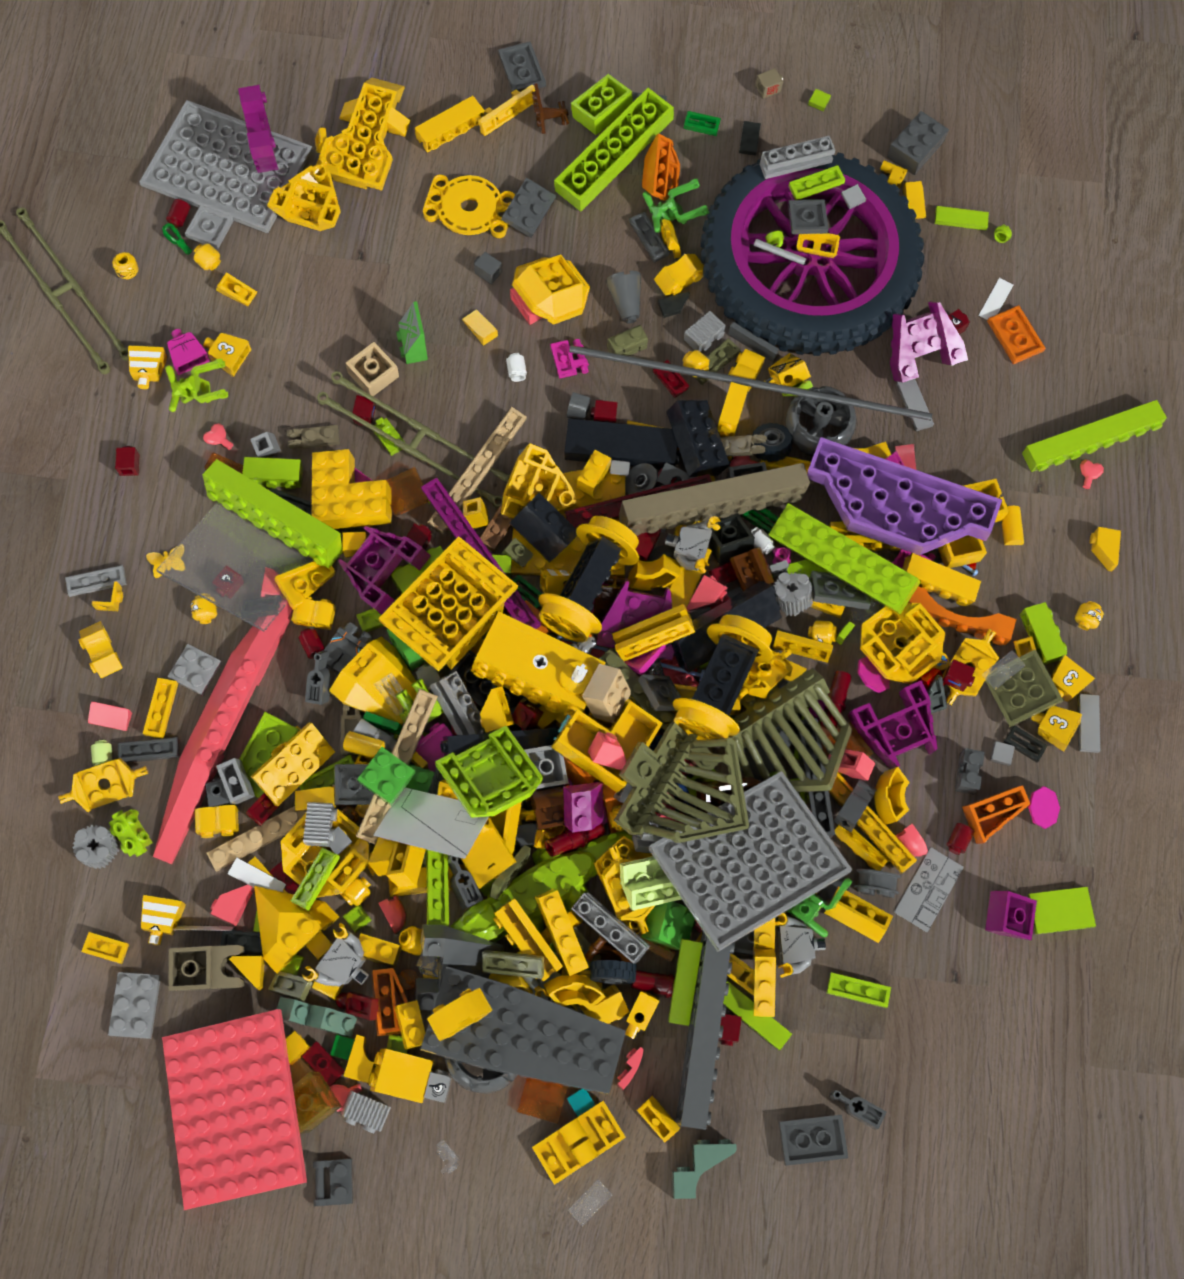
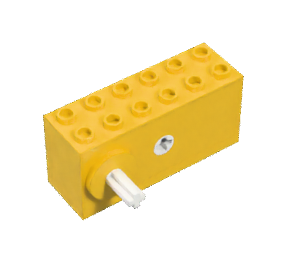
M498 611L474 660L471 671L479 678L491 680L494 685L498 687L503 686L509 689L511 693L518 696L522 695L531 703H539L545 706L548 711L558 712L566 718L567 715L571 716L577 709L581 712L584 711L587 704L582 695L598 665H605L606 662Z

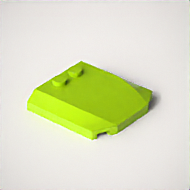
M507 726L490 733L488 740L456 756L454 753H451L435 761L436 767L471 818L495 816L531 797L543 780L541 773Z

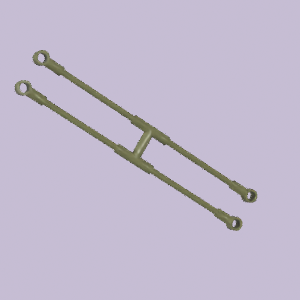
M23 207L16 210L18 218L23 220L27 227L33 231L68 281L54 291L42 280L14 242L13 236L7 230L5 222L0 220V226L3 225L0 227V233L10 242L40 283V287L55 308L61 312L91 353V357L98 365L100 373L108 374L110 372L108 363L103 361L99 354L93 350L57 298L72 288L83 299L111 337L113 344L120 352L121 358L124 361H128L129 356H123L125 353H128V348H125L122 342L116 338L85 296V292L69 270L65 269L34 227L35 225L29 218L27 210Z
M338 371L333 372L331 375L334 384H341L350 390L356 391L419 430L410 445L395 439L341 407L339 403L329 398L326 392H320L317 395L318 403L321 405L326 404L336 411H341L390 440L394 445L407 453L429 463L457 481L460 476L429 459L425 454L416 449L424 435L426 434L432 439L442 442L471 460L475 458V456L442 438L440 434L413 418L410 419L356 387L354 383L342 377V374ZM339 376L340 379L335 380L334 377ZM325 396L326 399L320 400V397ZM491 467L489 471L505 481L507 485L510 475ZM476 488L475 491L481 494L480 496L492 502L495 508H500L501 504H496L495 501L500 500L502 502L503 497L494 496L488 491Z

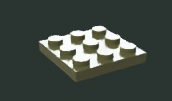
M1036 650L991 671L985 680L1009 727L1063 702Z

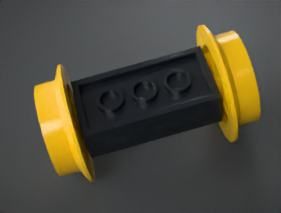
M594 516L588 524H581L577 527L576 534L586 548L561 594L544 593L538 599L542 606L538 614L539 620L554 633L574 642H586L590 634L601 632L602 625L591 613V610L594 607V599L603 590L602 584L611 575L610 570L612 566L616 563L634 565L639 560V555L635 550L639 544L637 536L625 525L604 516Z
M724 615L719 624H712L708 627L707 634L717 647L692 699L677 698L673 701V707L677 711L674 722L687 734H696L698 736L696 740L728 738V736L737 735L740 731L738 724L729 715L753 662L767 663L773 659V652L769 647L772 642L771 634L752 620L737 615Z

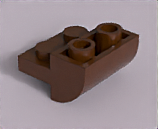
M761 547L730 559L743 591L761 580L771 585L775 583Z
M570 784L537 789L531 795L532 811H534L537 830L564 825L563 787L570 786Z

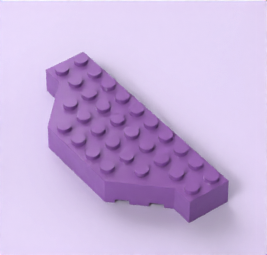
M822 437L819 440L807 473L809 480L825 486L847 530L917 555H922L967 535L987 541L1002 499Z

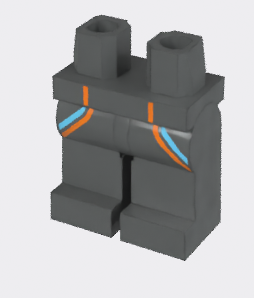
M348 622L343 629L339 627L336 631L337 633L324 649V651L329 652L326 667L333 672L335 671L338 675L373 640V637L365 631L359 639L356 638L354 635L358 631V627L351 622Z

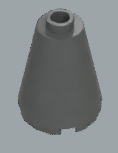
M624 271L615 273L607 277L606 285L622 321L634 323L640 317L641 274L638 271H629L630 274L625 275Z

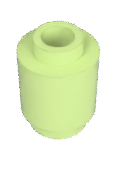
M106 740L95 741V744L91 745L93 766L112 760V745L107 743Z

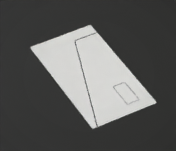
M405 788L390 807L374 836L465 859L489 816L471 818L459 800Z

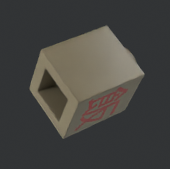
M775 68L757 75L755 87L763 99L781 92L783 77Z

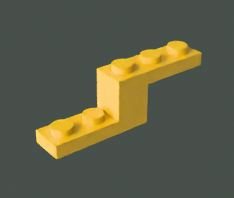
M774 918L754 930V1016L775 1017L776 954Z

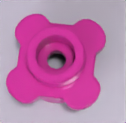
M784 547L773 549V564L784 560L791 564L789 559L790 549Z

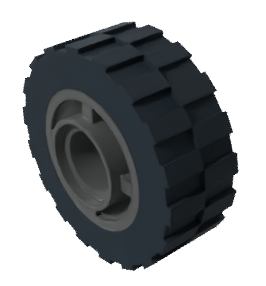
M778 423L762 424L753 431V435L762 434L767 437L765 443H754V445L765 447L764 453L754 454L758 459L777 462L789 456L792 450V434L784 425H779Z
M617 960L591 962L590 979L607 984L635 983L636 964Z

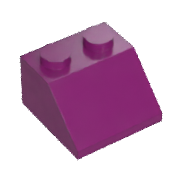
M603 782L563 787L564 826L572 833L592 830L604 821Z
M991 891L985 931L1007 937L1032 940L1037 900L1010 891Z

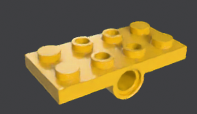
M309 722L288 742L278 745L272 751V757L251 777L273 804L279 806L326 762L335 751L316 727Z
M602 1101L532 1148L555 1185L626 1137L605 1102Z

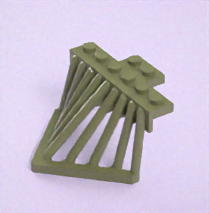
M813 668L805 671L782 688L775 685L768 692L766 699L748 694L740 700L741 706L746 711L733 719L738 724L740 731L737 735L728 736V738H732L736 742L738 759L745 777L754 778L743 751L747 747L763 781L770 778L754 744V741L758 739L776 772L782 771L796 792L829 791L832 789L852 729L827 695L830 691L824 678ZM817 700H822L841 727L839 732ZM808 706L813 708L836 741L835 746L809 712ZM797 713L806 719L831 755L830 760L799 719ZM788 719L796 726L826 769L825 775L787 723ZM777 726L788 736L817 779L810 780L805 775L776 730ZM768 733L774 739L799 780L791 781L765 734Z
M675 722L668 725L654 751L643 742H638L619 774L633 788L614 821L630 835H640L645 832L671 839L675 843L748 829L749 821L736 742L732 738L696 740L698 737L696 734H687ZM724 746L726 754L697 753L690 751V749ZM684 760L722 762L728 765L729 774L726 775L691 766ZM680 771L728 783L731 785L732 795L688 779ZM674 782L730 803L734 806L735 815L684 792ZM670 794H672V795H674V796H676V797H678V798H680V799H682V800H684V801H686V802H688V803H690V804H693V805H695V806H697V807H699V808H701V809H703V810H705V811H707V812H709V813H711V814H713V815H715V816H718V817H720V818H716V817H714V816H712V815H709V814H707V813H705V812H703V811H700V810H698V809H696V808H694V807H691V806H689V805H687V804H685V803H682V802H680V801H678V800H675ZM664 804H667V805H669V806H671V807H673V808H676V809H678V810H680V811H682V812H685V813H687V814H689V815H691V816H694V817H696V818H698V819H701V820H703V821L694 819V818L689 817V816H687V815H684V814H681V813L676 812V811H674V810H671V809H669V808H666V807L664 806ZM656 813L662 814L679 822L659 817ZM649 822L655 823V824H658V825H661V826H664V827H667V828H671V829H674V830H677V831L673 832V831L665 830V829H662V828L650 826Z

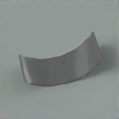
M844 877L820 890L818 893L824 900L832 898L837 888L841 887L844 882Z

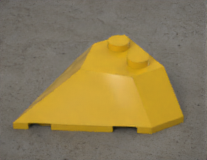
M326 156L320 159V162L313 167L312 165L288 180L289 183L283 187L273 190L267 206L286 221L318 231L335 227L341 211Z
M529 443L517 458L504 490L501 514L514 518L538 493L557 511L583 505L551 458L549 452L546 449Z
M254 886L263 959L278 974L293 960L292 957L321 930L325 931L339 916L324 901L315 900L308 911L291 902L293 894Z

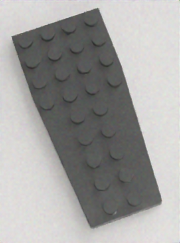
M446 967L434 1008L441 1004L446 1006L460 997L459 994L469 988L472 991L480 988L492 1011L481 1020L467 1026L452 1037L441 1041L438 1040L431 1025L428 1024L421 1046L422 1051L482 1069L520 1075V1077L539 1079L549 1083L563 1084V1086L582 1088L587 1091L605 1093L606 1095L609 1094L625 1037V1030L508 984Z

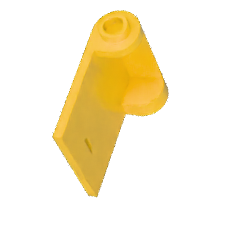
M490 818L486 821L466 858H461L479 889L516 863L515 858Z

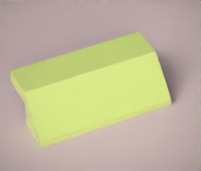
M654 856L620 863L621 885L632 911L682 899Z

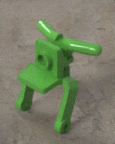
M693 179L689 183L671 189L668 192V200L665 203L660 201L658 205L654 204L647 191L643 192V198L650 213L653 214L652 219L656 233L661 231V220L663 219L669 221L677 219L678 222L684 225L688 220L709 213L707 205L683 213L681 205L674 201L675 196L700 187L698 179Z
M849 878L844 880L830 904L817 894H814L795 907L790 908L787 912L797 919H801L804 924L825 938L828 936V931L813 919L819 915L818 911L820 908L826 910L835 908L844 892L851 885L852 880Z

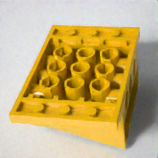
M458 536L379 617V621L438 672L445 664L452 670L487 633L498 611L503 613L505 601L517 590L518 585Z

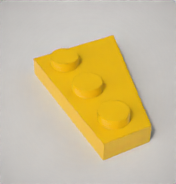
M313 561L275 576V582L292 610H294L304 599H307L335 575V570L332 566L328 569Z

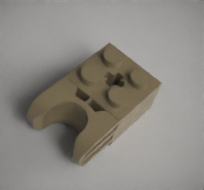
M244 946L169 948L168 991L244 987V980L242 978L230 977L225 972L227 960L232 956H241L244 953ZM193 964L196 966L194 973L189 971Z

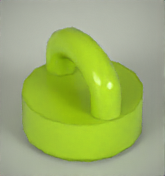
M782 231L770 232L765 237L768 244L778 243L775 246L779 248L783 244L784 236Z

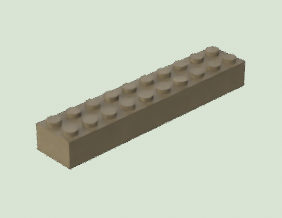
M804 463L624 500L622 501L618 517L621 524L628 527L636 536H639L645 532L655 533L659 529H673L683 524L688 526L701 520L703 522L709 521L712 516L725 518L734 513L744 514L749 510H762L772 505L777 507L790 501L796 503L803 499L810 481Z

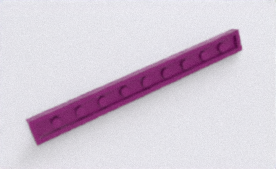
M438 478L421 487L422 492L455 538L458 536L504 573ZM516 590L505 601L504 608L510 617L535 629L541 626L540 622Z

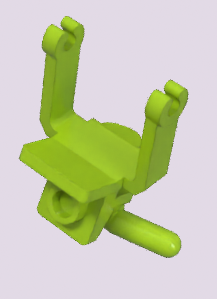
M216 359L213 362L195 366L191 369V375L186 379H179L180 381H177L173 367L167 365L165 370L172 389L169 411H176L179 397H181V402L185 404L193 399L199 403H209L212 400L227 398L228 392L225 389L210 392L209 381L199 377L200 373L224 368L225 361L223 359Z

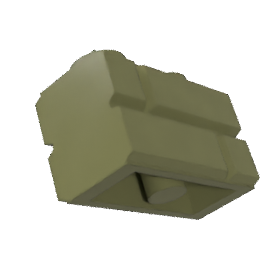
M638 325L608 338L607 349L609 353L630 356L638 351L647 349L648 338L641 325Z

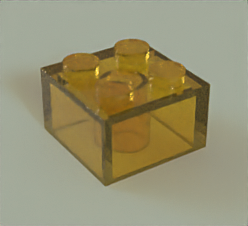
M309 1072L293 1085L300 1134L311 1132L342 1107L320 1072Z

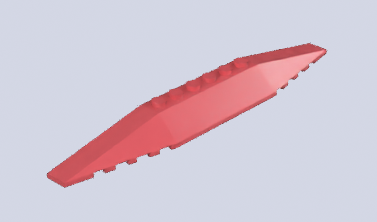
M282 592L280 595L282 601L279 603L280 609H278L279 615L258 618L230 655L179 758L154 850V858L172 865L195 818V809L200 808L206 796L205 784L211 783V780L214 779L218 771L216 766L222 763L223 753L290 623L293 610Z

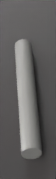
M756 239L753 246L804 265L806 258L761 240Z

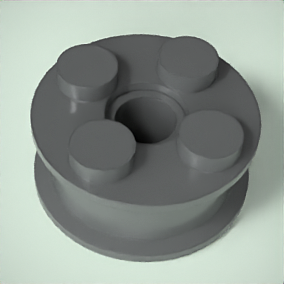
M856 869V872L859 873L858 884L854 885L857 892L875 896V892H877L878 895L887 898H894L895 895L899 894L896 891L897 879L901 878L900 875L877 870Z

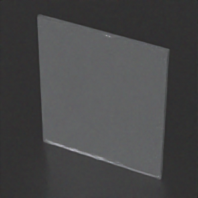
M217 502L156 571L264 632L288 604L287 599L275 582V576L311 563L314 560L308 556H303L294 547H288L279 538H273L264 529L255 527L251 521L240 518L236 512L227 510L221 503Z

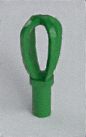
M167 223L162 227L163 235L170 242L177 244L187 255L192 252V249L181 238L179 231L172 223ZM166 229L172 230L179 240L172 237Z

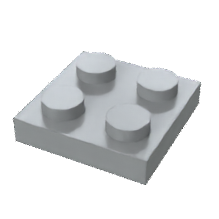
M200 205L185 235L189 239L203 244H211L214 248L219 249L234 222L233 217Z
M187 644L167 677L203 696L222 665V661Z

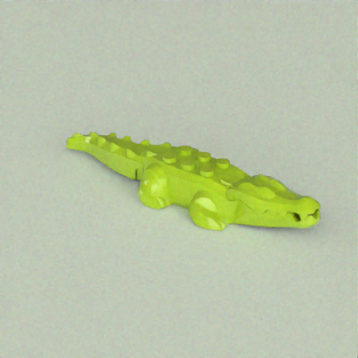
M626 831L611 833L587 843L585 847H579L576 851L564 852L555 857L549 856L546 848L537 849L532 854L533 862L535 863L534 867L516 876L498 899L490 897L492 884L496 878L491 880L480 889L487 899L467 909L450 927L497 942L508 933L504 927L500 929L493 919L496 917L494 912L515 898L538 932L541 933L544 930V920L535 897L552 889L558 890L565 910L568 913L583 893L588 892L585 885L590 878L598 875L593 863L622 836L632 840L633 835Z

